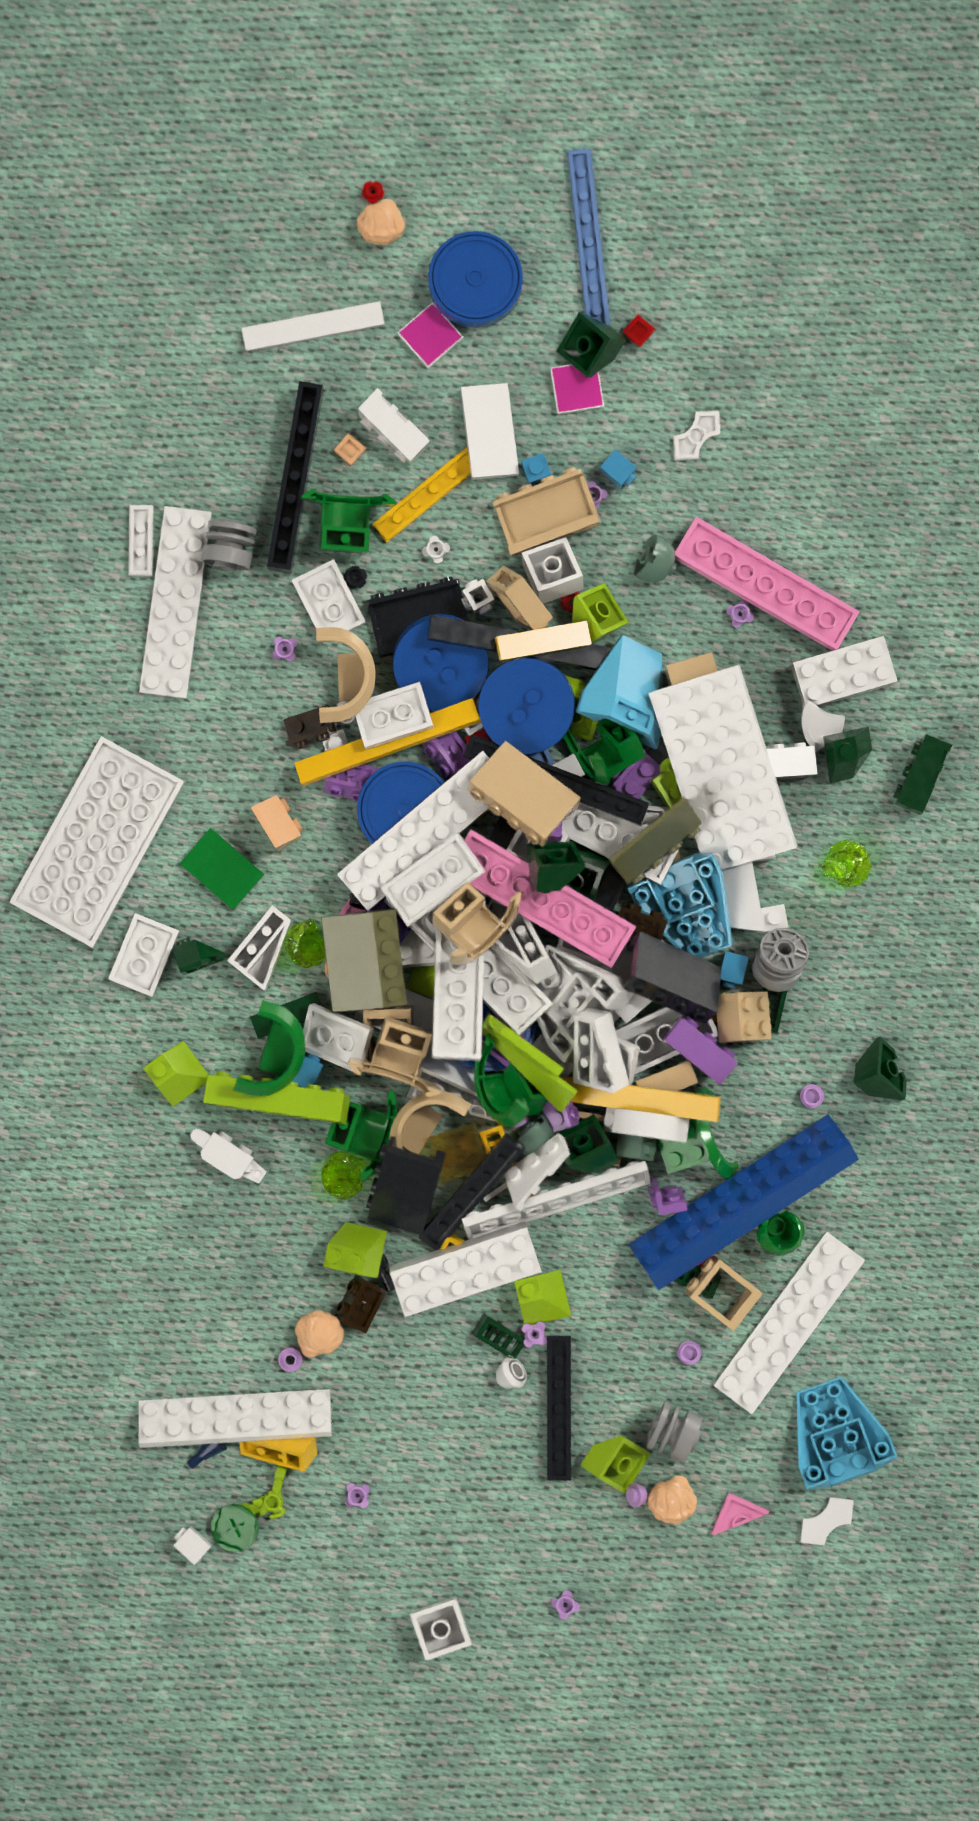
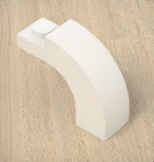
M618 1108L606 1109L603 1131L685 1143L687 1141L688 1118Z

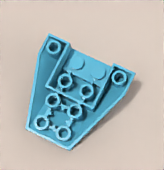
M624 635L620 636L582 690L576 712L594 721L607 718L636 732L640 743L657 749L662 733L649 693L663 688L662 654Z
M694 853L672 862L661 885L645 877L636 885L631 884L628 886L635 904L642 906L641 911L648 913L651 910L659 911L665 914L664 918L669 919L663 935L675 947L702 958L732 946L724 877L713 853Z
M842 1377L796 1392L798 1467L807 1490L830 1488L873 1473L898 1458L890 1435Z

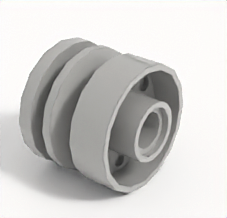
M233 520L208 521L207 527L216 532H206V537L215 541V544L204 545L201 561L215 568L227 571L250 570L253 555L243 550V547L255 545L254 540L246 537H256L257 529Z
M776 928L767 932L761 940L752 964L753 976L757 982L764 988L775 992L792 989L799 982L808 960L809 948L805 939L797 932L787 928Z
M665 1401L658 1412H656L650 1425L646 1448L652 1450L656 1441H659L658 1453L661 1454L666 1445L671 1446L669 1457L685 1463L689 1453L694 1451L700 1437L701 1430L699 1429L703 1417L688 1411L682 1420L678 1419L680 1408L676 1406L672 1414L669 1415L668 1412L671 1404Z

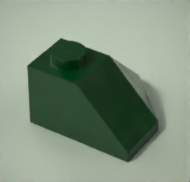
M869 727L823 736L829 782L833 783L854 778L872 751Z
M189 937L177 941V946L172 948L182 975H187L228 959L226 953L195 939L190 941Z
M881 1037L874 1040L856 1063L854 1084L868 1096L900 1101L905 1100L906 1077L904 1072L898 1073V1067L894 1062V1059L898 1057L894 1048Z

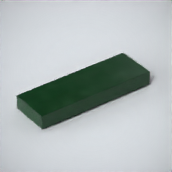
M317 992L280 1006L289 1010L301 1024L305 1022L309 1004L322 1005ZM258 1014L250 1016L257 1038L261 1039L268 1036L273 1019Z

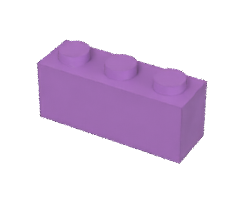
M679 1016L662 1039L721 1085L738 1064L733 1059L736 1054L726 1046L723 1049L719 1048L715 1044L717 1039L707 1031L704 1035L696 1028L699 1024L689 1016L686 1019Z

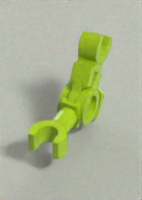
M278 1465L272 1489L265 1495L253 1499V1504L243 1502L240 1505L250 1509L253 1514L257 1513L259 1517L267 1514L269 1511L273 1512L268 1515L270 1519L283 1516L287 1510L282 1507L284 1499L281 1489L288 1468Z

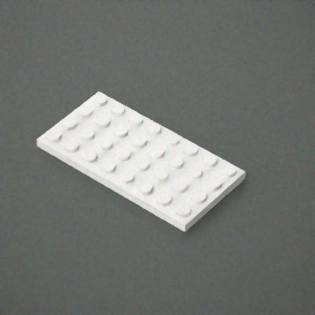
M740 664L650 692L649 696L681 796L688 801L702 822V825L699 826L701 831L695 835L699 852L713 853L721 870L797 848L798 846Z
M101 736L9 903L94 948L185 782Z

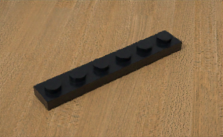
M505 1133L425 1226L422 1236L419 1235L418 1238L434 1250H439L445 1239L450 1237L462 1224V1218H465L467 1214L474 1210L524 1152L525 1147Z
M547 1336V1481H571V1336Z

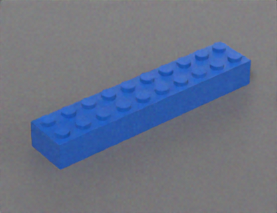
M827 1114L687 1206L688 1211L677 1212L628 1245L659 1291L858 1161L859 1158L851 1143L830 1115Z

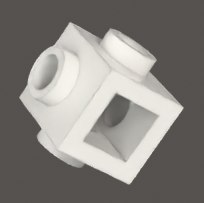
M475 579L464 586L466 589L462 590L464 597L461 601L467 611L472 610L474 615L478 612L480 615H483L493 609L491 605L495 603L494 596L496 594L488 584L486 585L484 579L480 581ZM482 595L483 601L477 603L474 597Z

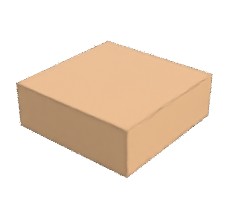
M348 433L333 452L352 466L364 453L366 447Z

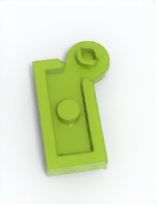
M667 758L660 764L661 773L650 781L667 808L670 809L682 799L670 758Z

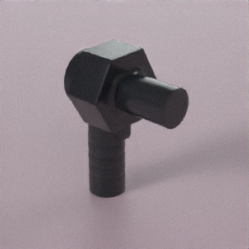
M382 1254L378 1277L382 1279L387 1292L395 1289L390 1274L386 1271V1268L389 1267L385 1254Z

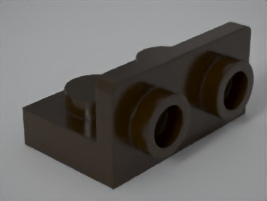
M319 708L283 719L289 740L285 741L286 745L295 747V749L305 748L309 746L308 742L316 740V742L329 740L331 734L337 733L334 722L320 723Z
M629 902L628 906L623 905L621 907L619 916L636 926L629 939H632L641 931L662 940L669 920L664 918V913L651 910L650 913L641 911L642 906Z
M355 1275L347 1285V1292L343 1300L336 1307L335 1317L342 1323L366 1334L387 1290Z

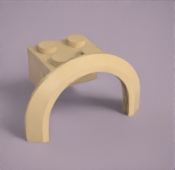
M337 627L316 628L317 642L342 643L356 652L337 654L339 702L347 703L337 707L319 708L320 723L345 721L357 715L366 706L369 699L373 697L376 676L374 661L366 644L354 633Z
M468 882L433 913L432 924L458 947L451 954V962L454 965L474 961L497 942L509 928L519 911L520 891L509 900L508 909L501 920L484 906V897Z
M385 1016L371 1061L358 1058H349L348 1060L349 1066L357 1075H360L361 1072H369L386 1076L421 1090L424 1096L427 1097L441 1093L439 1086L417 1076L422 1059L426 1056L432 1038L430 1030Z
M441 1091L440 1094L431 1097L424 1096V1093L416 1096L404 1105L392 1124L390 1137H395L393 1146L400 1149L405 1147L413 1153L420 1154L443 1117L441 1113L428 1105H443L465 1116L472 1104L446 1091Z

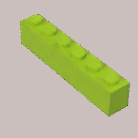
M216 1071V1075L208 1074L203 1103L346 1124L351 1096L345 1094L344 1089L330 1087L329 1091H324L318 1085L307 1084L306 1088L298 1087V1083L291 1082L274 1094L251 1096L233 1090L237 1078H231L230 1073ZM239 1074V1077L253 1081L252 1076ZM261 1078V1082L273 1080L270 1078Z

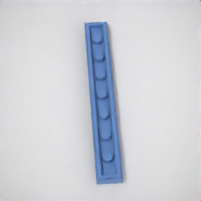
M591 148L567 151L585 314L610 326Z

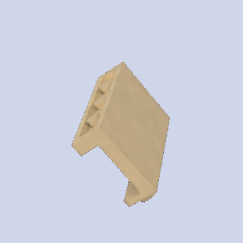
M576 467L564 470L562 476L556 478L553 475L541 479V483L532 486V484H527L519 487V492L510 495V492H506L496 496L497 500L493 501L492 504L497 511L511 556L516 557L521 555L522 552L602 525L585 475L581 469L576 470Z
M507 741L498 748L470 780L468 788L470 795L475 800L483 801L488 805L492 813L504 817L513 829L521 830L526 834L530 842L535 845L539 844L542 847L546 845L547 839L569 813L575 812L579 807L581 797Z

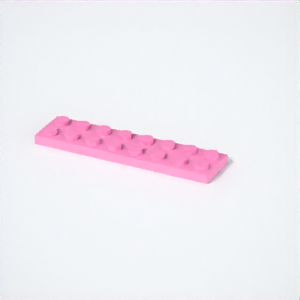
M698 517L694 519L675 551V560L831 651L839 648L859 614L858 610Z
M470 829L464 841L486 871L470 882L471 886L507 907L509 906V900L520 891L521 898L518 911L520 915L612 968L635 930V925L567 885L560 891H551L550 893L536 892L530 880L528 862Z

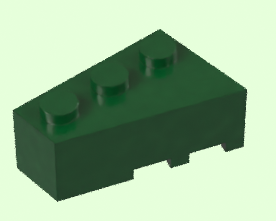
M925 734L920 742L915 741L911 754L914 755L912 763H906L902 776H905L903 785L898 784L893 795L896 798V805L917 814H923L952 744Z

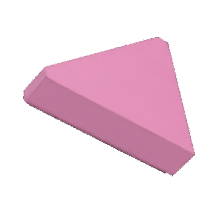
M728 1492L711 1534L716 1535L767 1515L769 1510Z

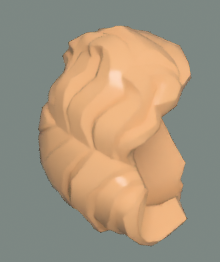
M384 199L365 207L357 218V229L366 242L374 245H389L403 235L405 220L402 218L396 203L392 200Z
M315 1310L301 1316L295 1326V1334L297 1335L303 1355L311 1358L321 1354H332L334 1350L339 1348L344 1338V1330L338 1318L322 1310Z
M674 1476L666 1482L659 1481L651 1489L648 1497V1508L654 1517L664 1523L673 1525L688 1520L689 1517L693 1516L697 1507V1498L693 1493V1489L690 1487L688 1479L683 1476Z

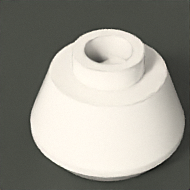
M513 1358L504 1359L496 1371L497 1383L505 1389L521 1388L526 1383L527 1373L522 1363Z

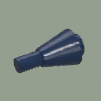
M226 1443L202 1444L198 1453L189 1459L187 1464L190 1468L194 1469L203 1460H207L227 1450Z

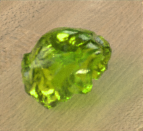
M847 839L835 842L830 847V851L826 855L821 867L824 874L837 880L840 886L853 887L863 884L868 879L872 865L866 848L855 841Z
M312 918L294 924L289 928L285 936L287 956L295 964L304 968L319 966L326 959L324 939L319 936L318 926Z
M341 1151L329 1155L321 1168V1183L325 1192L342 1201L355 1197L362 1190V1181L359 1179L363 1167H366L365 1163Z

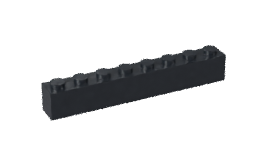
M299 381L267 563L269 571L292 574L304 501L301 500V496L307 490L324 388L321 384Z

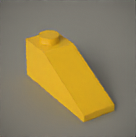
M316 1437L239 1442L240 1455L305 1472L317 1456Z

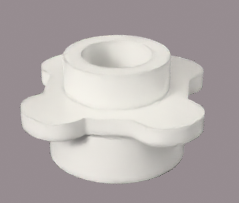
M431 536L430 542L422 549V554L426 557L429 556L433 559L434 563L439 564L443 561L442 557L444 554L450 551V545L443 543L437 536Z

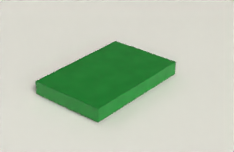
M211 828L179 863L232 910L240 904L264 876L257 867Z

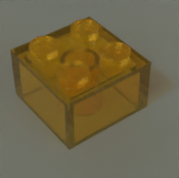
M475 1123L429 1137L434 1154H436L437 1150L446 1153L441 1170L443 1183L470 1175L485 1158Z

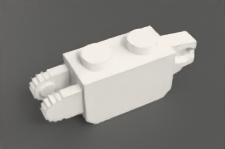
M195 1129L191 1132V1140L203 1148L201 1151L202 1159L231 1178L240 1179L245 1177L260 1183L266 1175L267 1171L254 1161L255 1158L251 1156L253 1151L243 1144L237 1147L231 1143L233 1138L226 1133L220 1131L219 1134L213 1132L210 1135L200 1129Z

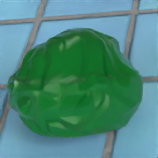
M788 1210L777 1213L758 1225V1243L762 1249L777 1256L792 1253L801 1246L805 1235L804 1224L797 1215Z

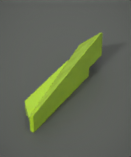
M489 1014L482 1023V1034L486 1036L489 1033L495 1047L558 1111H564L578 1091L559 1077L564 1068Z

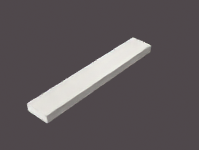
M379 301L243 327L242 333L246 352L385 326Z

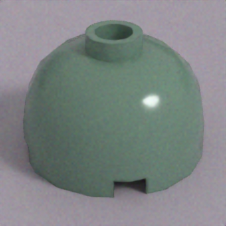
M653 534L644 543L642 548H645V551L640 560L637 558L633 567V575L646 582L662 581L667 575L671 576L677 567V563H675V550L671 543L665 538Z
M543 1111L539 1113L541 1116L538 1118L534 1115L529 1117L525 1124L519 1126L513 1132L516 1135L514 1139L525 1147L524 1152L521 1154L522 1156L527 1157L529 1154L537 1151L555 1135Z

